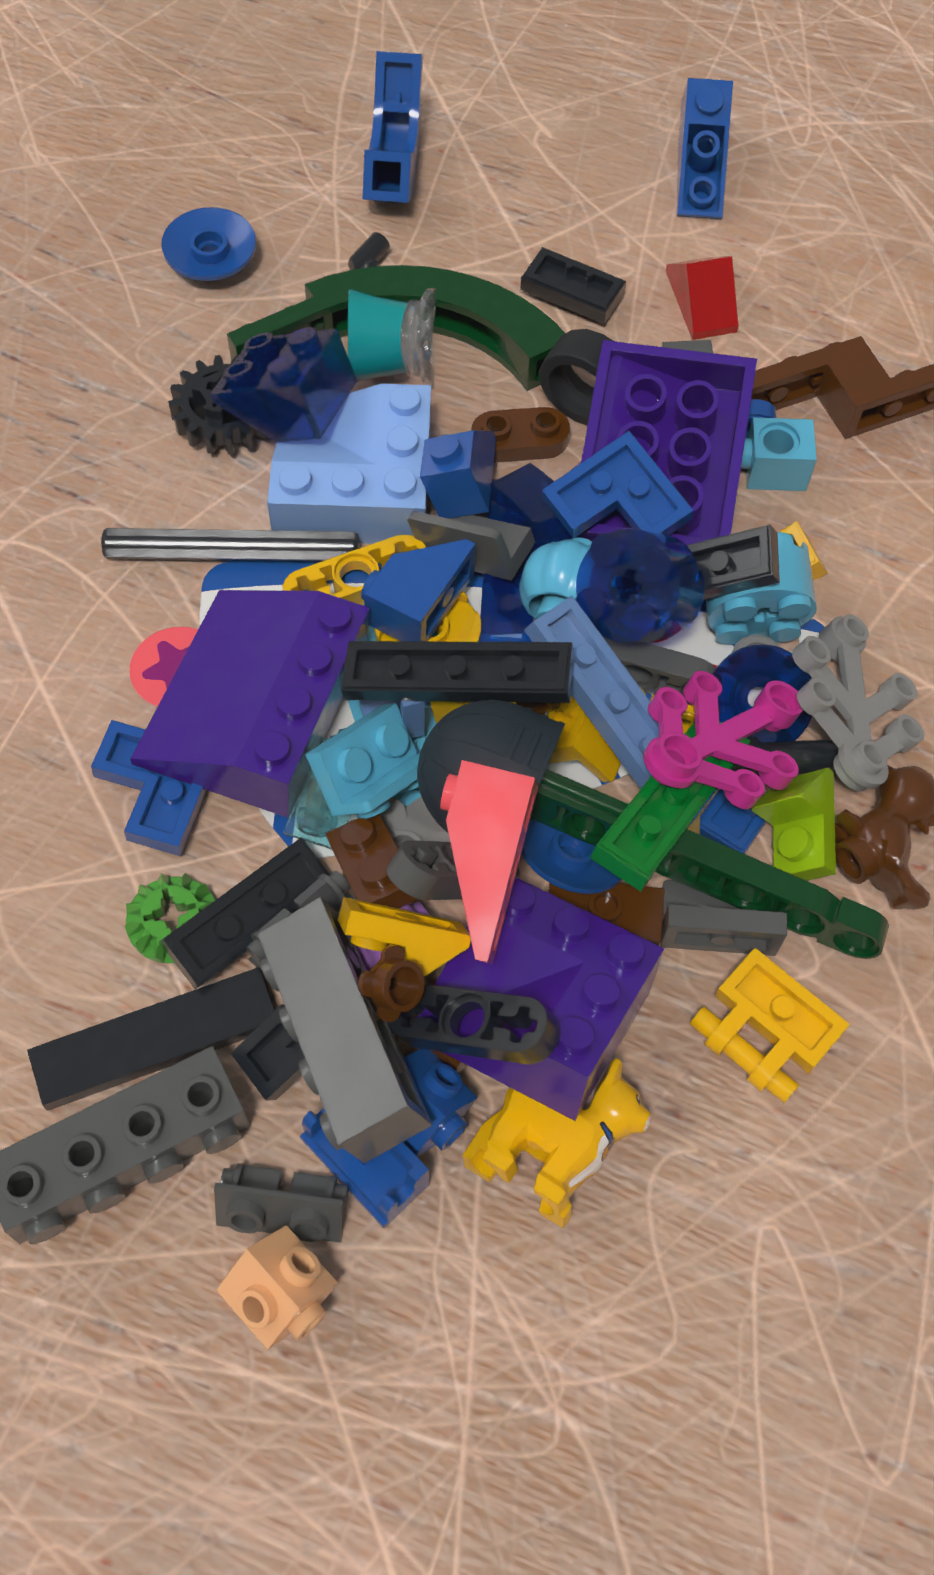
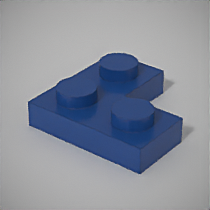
M630 431L542 490L543 500L573 539L617 509L649 549L692 520L693 509Z
M111 720L91 765L93 777L141 791L124 829L126 841L181 856L207 790L203 789V786L194 783L190 785L132 765L130 758L145 729Z

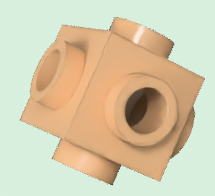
M285 1225L248 1247L216 1291L268 1350L290 1334L299 1341L311 1332L325 1317L327 1312L321 1304L338 1282L323 1267L315 1254L308 1250L290 1228Z

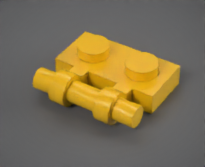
M756 948L749 953L718 988L715 997L726 1005L731 1012L722 1021L704 1006L689 1024L707 1039L704 1043L706 1047L717 1056L724 1053L750 1075L747 1079L750 1084L760 1092L766 1088L784 1104L799 1087L797 1082L781 1070L785 1063L791 1059L805 1072L810 1074L850 1025ZM746 1024H749L774 1045L766 1056L738 1034Z

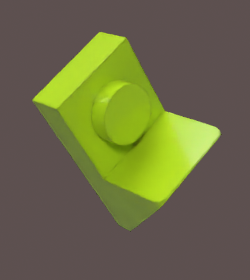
M824 768L796 776L788 787L783 790L770 788L752 807V811L773 826V866L806 881L835 875L834 772L829 768Z

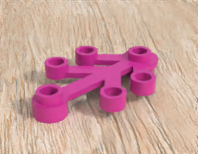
M696 671L683 688L684 696L676 689L670 687L658 689L648 704V712L659 723V737L652 739L643 753V759L648 771L659 783L674 788H686L695 781L724 790L726 798L734 806L741 809H750L764 794V783L773 789L783 790L797 776L799 772L798 765L787 753L782 751L769 752L739 742L764 728L777 732L781 729L789 728L795 722L803 709L797 700L798 691L791 685L782 681L768 682L755 699L753 708L719 724L718 697L722 692V685L711 673ZM687 701L694 706L696 736L693 738L683 734L682 715L687 710ZM710 756L757 770L759 776L747 769L733 771L704 760Z

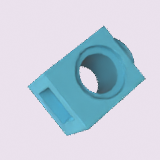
M753 417L748 437L745 438L741 469H745L746 489L806 491L817 461L813 419Z

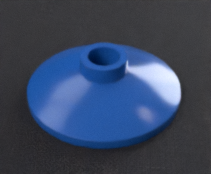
M205 207L188 211L174 219L165 229L161 245L167 264L175 272L194 280L213 281L230 277L249 264L255 254L256 237L250 223L238 213L224 208Z
M530 818L522 855L528 865L543 879L564 890L583 894L607 891L622 880L590 859L595 846Z

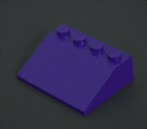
M603 340L581 463L630 431L693 509L692 520L649 549L617 509L577 537L640 557L731 534L757 359Z
M219 590L130 758L131 764L190 785L194 783L203 786L205 790L289 818L311 770L305 754L323 743L344 696L341 692L348 641H368L370 608L321 591Z

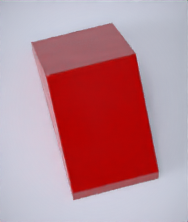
M732 256L708 257L666 265V274L692 340L737 333L739 325Z

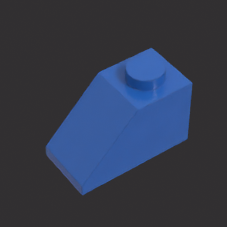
M473 430L425 439L420 479L439 517L449 519L489 512L496 437L493 431Z
M464 539L392 554L380 572L374 570L368 576L362 588L361 598L364 600V606L370 608L369 626L399 641H428L474 576L476 543Z

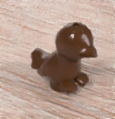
M887 765L889 770L888 778L879 786V802L876 808L860 818L847 809L836 815L838 823H835L836 862L843 874L852 882L861 884L870 879L878 890L886 891L893 909H922L929 905L931 898L929 892L912 876L908 865L911 853L910 829L917 827L924 835H927L929 833L928 826H934V777L925 769L917 766L895 769Z

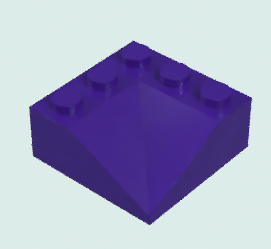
M515 877L493 965L475 959L470 941L468 949L446 963L434 986L534 998L557 1019L560 1026L558 1045L548 1058L536 1064H521L443 1053L575 1121L649 995L664 948ZM426 1008L422 1014L417 1016V1018H430L438 1024L439 1018L430 1013ZM483 1009L472 1010L463 1017L459 1025L460 1037L472 1036L481 1028L484 1021ZM504 1021V1029L510 1030L520 1040L524 1033L535 1032L537 1024L533 1021L528 1029L511 1028Z

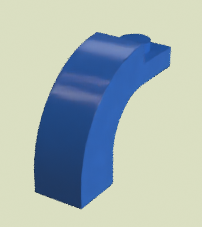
M376 51L373 126L369 148L364 150L362 196L364 200L409 203L412 200L421 130L422 54Z

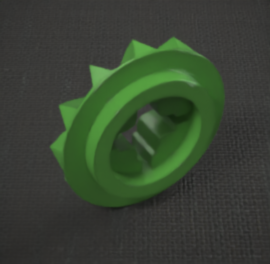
M161 873L158 880L148 885L140 884L138 893L132 902L126 903L127 915L124 927L130 942L140 954L156 962L174 963L159 943L163 938L172 933L171 929L167 927L164 920L155 921L156 918L164 915L166 900H171L178 911H187V913L178 917L179 925L176 926L177 929L214 902L215 898L206 884L202 885L186 873L182 877H169Z

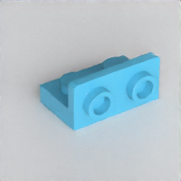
M396 703L379 706L305 754L332 816L357 814L358 818H371L387 810L390 807L388 800L397 793L407 792L419 787L417 768L420 753H417Z

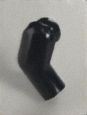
M378 232L372 233L350 256L348 260L349 270L378 266L377 263L390 249V244L386 237Z

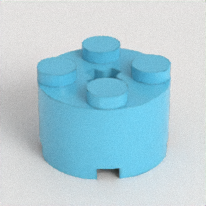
M778 532L780 583L705 599L708 624L716 632V640L719 643L733 645L750 635H763L775 642H788L801 635L800 626L807 623L817 610L809 549L804 542L799 547L794 545L793 535Z

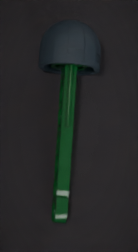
M482 700L454 709L440 719L432 728L422 746L418 760L417 779L423 802L434 820L447 833L446 818L448 811L440 809L442 792L448 775H458L462 760L534 777L538 790L531 819L593 846L597 845L628 804L546 769L565 723L557 722L548 718L549 716L545 714L541 715L534 712L531 708H525L511 702ZM688 829L656 871L660 875L739 909L787 913L788 930L799 935L818 938V943L846 955L870 959L881 955L889 923L879 912L846 897H842L839 900L825 888Z

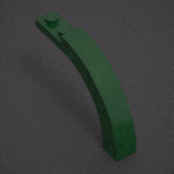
M390 265L348 270L305 284L306 300L288 306L255 322L245 324L227 333L231 361L235 356H240L242 367L246 368L248 365L256 362L259 364L261 372L323 344L348 336L349 289H353L375 297L407 302L408 305L404 312L401 329L436 333L467 343L497 360L513 374L526 391L540 386L539 369L556 342L566 333L539 308L521 296L492 282L447 269L427 266Z

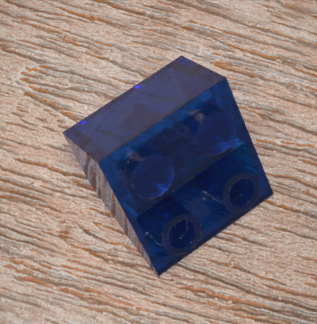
M307 327L293 334L273 336L271 333H260L248 339L244 344V349L233 364L226 368L224 376L210 395L216 405L275 442L321 439L357 383V378L337 328L316 331L315 328Z

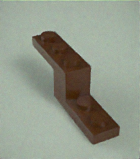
M862 336L844 342H833L822 349L801 356H790L779 363L756 370L751 399L768 401L774 405L776 410L817 397L844 439H848L933 410L934 364L913 371L905 370L890 378Z

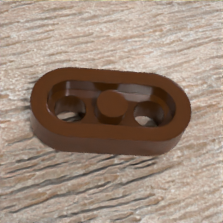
M550 407L494 410L479 415L474 420L471 431L494 432L496 437L494 462L554 458L565 451L569 441L570 423L562 412Z

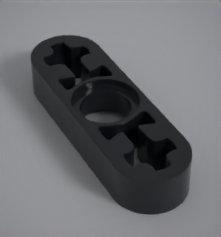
M433 985L424 986L422 998L413 1009L401 1012L396 1021L388 1022L390 1030L414 1048L521 1064H536L545 1060L553 1053L560 1039V1026L557 1019L534 998ZM425 1008L439 1018L438 1024L430 1018L422 1017L415 1018L412 1024L410 1023L412 1015L422 1014ZM483 1009L484 1021L481 1028L472 1036L460 1037L459 1025L463 1017L472 1010ZM504 1021L511 1028L528 1029L533 1021L537 1024L535 1032L524 1033L520 1040L510 1030L504 1029Z

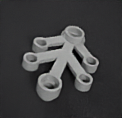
M849 614L844 617L834 618L820 631L819 638L815 636L806 637L793 649L792 656L797 666L812 678L797 692L799 705L805 712L816 719L839 748L833 764L840 780L853 790L864 791L867 788L875 789L883 784L889 774L887 759L899 751L909 752L923 741L924 732L921 725L913 717L903 714L886 727V735L874 742L872 741L870 724L892 709L902 710L917 697V689L907 676L895 673L880 685L879 692L866 699L860 652L866 647L869 632L866 625L858 617ZM831 658L839 662L842 683L826 665ZM834 705L846 719L847 726L830 707Z

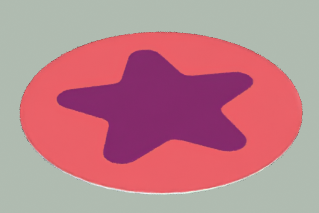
M191 627L163 629L146 638L135 650L130 662V679L136 692L145 701L158 707L198 629Z

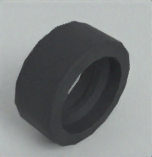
M575 329L562 335L544 359L539 369L540 385L548 400L560 412L573 421L588 426L594 388L584 382L574 372L571 365L582 368L596 377L602 341L613 340L604 334L589 329Z

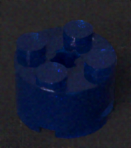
M620 529L598 535L593 540L578 570L576 580L577 597L575 600L602 636L619 642L658 643L668 640V638L674 636L679 631H684L693 623L703 603L705 581L702 570H698V566L692 556L693 552L681 540L670 535L645 530ZM639 584H642L641 592L639 591Z

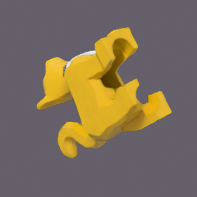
M615 1058L611 1061L597 1084L590 1107L586 1110L582 1109L575 1121L509 1088L506 1092L503 1108L482 1124L463 1153L464 1166L489 1183L497 1174L502 1180L509 1183L518 1171L515 1160L519 1153L524 1150L533 1158L544 1163V1166L537 1175L533 1188L534 1193L542 1198L539 1214L564 1228L569 1223L572 1213L569 1197L578 1187L601 1169L615 1142L631 1134L645 1132L649 1127L652 1115L642 1104L638 1090L622 1078L623 1064L619 1059Z

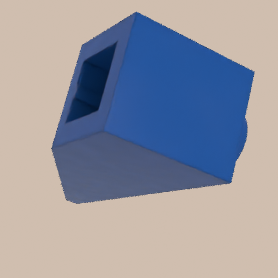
M700 78L687 79L681 102L678 141V217L722 220L733 81Z

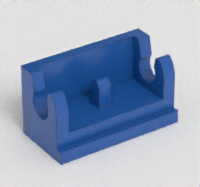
M324 1108L316 1115L309 1111L302 1120L304 1132L300 1135V1139L328 1170L337 1177L341 1184L349 1185L348 1191L383 1229L429 1186V1169L403 1142L364 1163L343 1148L336 1150L328 1141L319 1120V1116L325 1113Z

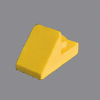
M343 897L338 922L344 934L351 936L350 942L352 944L374 951H382L388 944L399 946L404 950V960L417 964L422 970L423 976L428 975L469 948L471 941L470 933L461 922Z

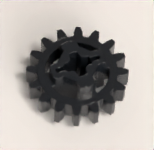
M216 355L214 357V365L206 366L204 362L198 360L195 362L197 372L192 374L182 370L180 372L182 385H171L172 400L168 402L177 434L179 436L187 434L191 447L199 445L202 441L205 442L207 453L213 454L218 445L225 446L228 455L234 454L235 444L242 443L244 447L251 449L253 448L252 437L256 435L266 439L269 436L267 424H276L278 421L276 409L279 408L277 390L273 388L271 375L269 373L260 375L259 364L253 362L246 368L242 367L240 356H235L230 364H224L221 356Z

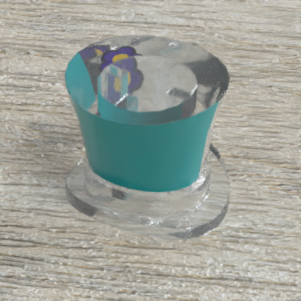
M428 288L420 300H409L408 303L375 297L349 289V384L371 378L408 373L409 377H420L424 385H431V389H435L432 337L437 288Z

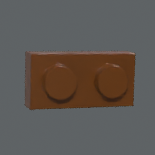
M380 814L367 819L357 818L325 833L356 900L398 909L418 900L400 890L386 873V866L398 848Z

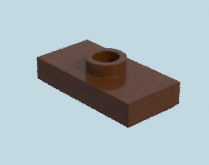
M549 883L548 893L658 946L660 945L665 889L645 886L640 892L629 884L618 883L613 888L604 892L583 894L564 890Z

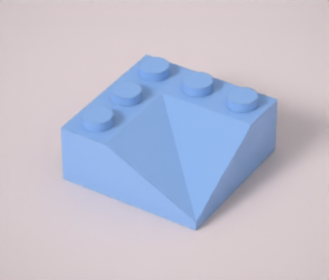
M378 384L284 413L271 461L267 500L271 530L354 531L358 533L359 543L374 544L397 535L414 536L407 519L413 511L427 514L428 493L420 479L424 441L431 438V385Z

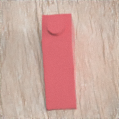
M462 760L458 775L449 774L446 779L440 809L448 811L446 823L474 957L478 961L493 965L538 785L534 777Z

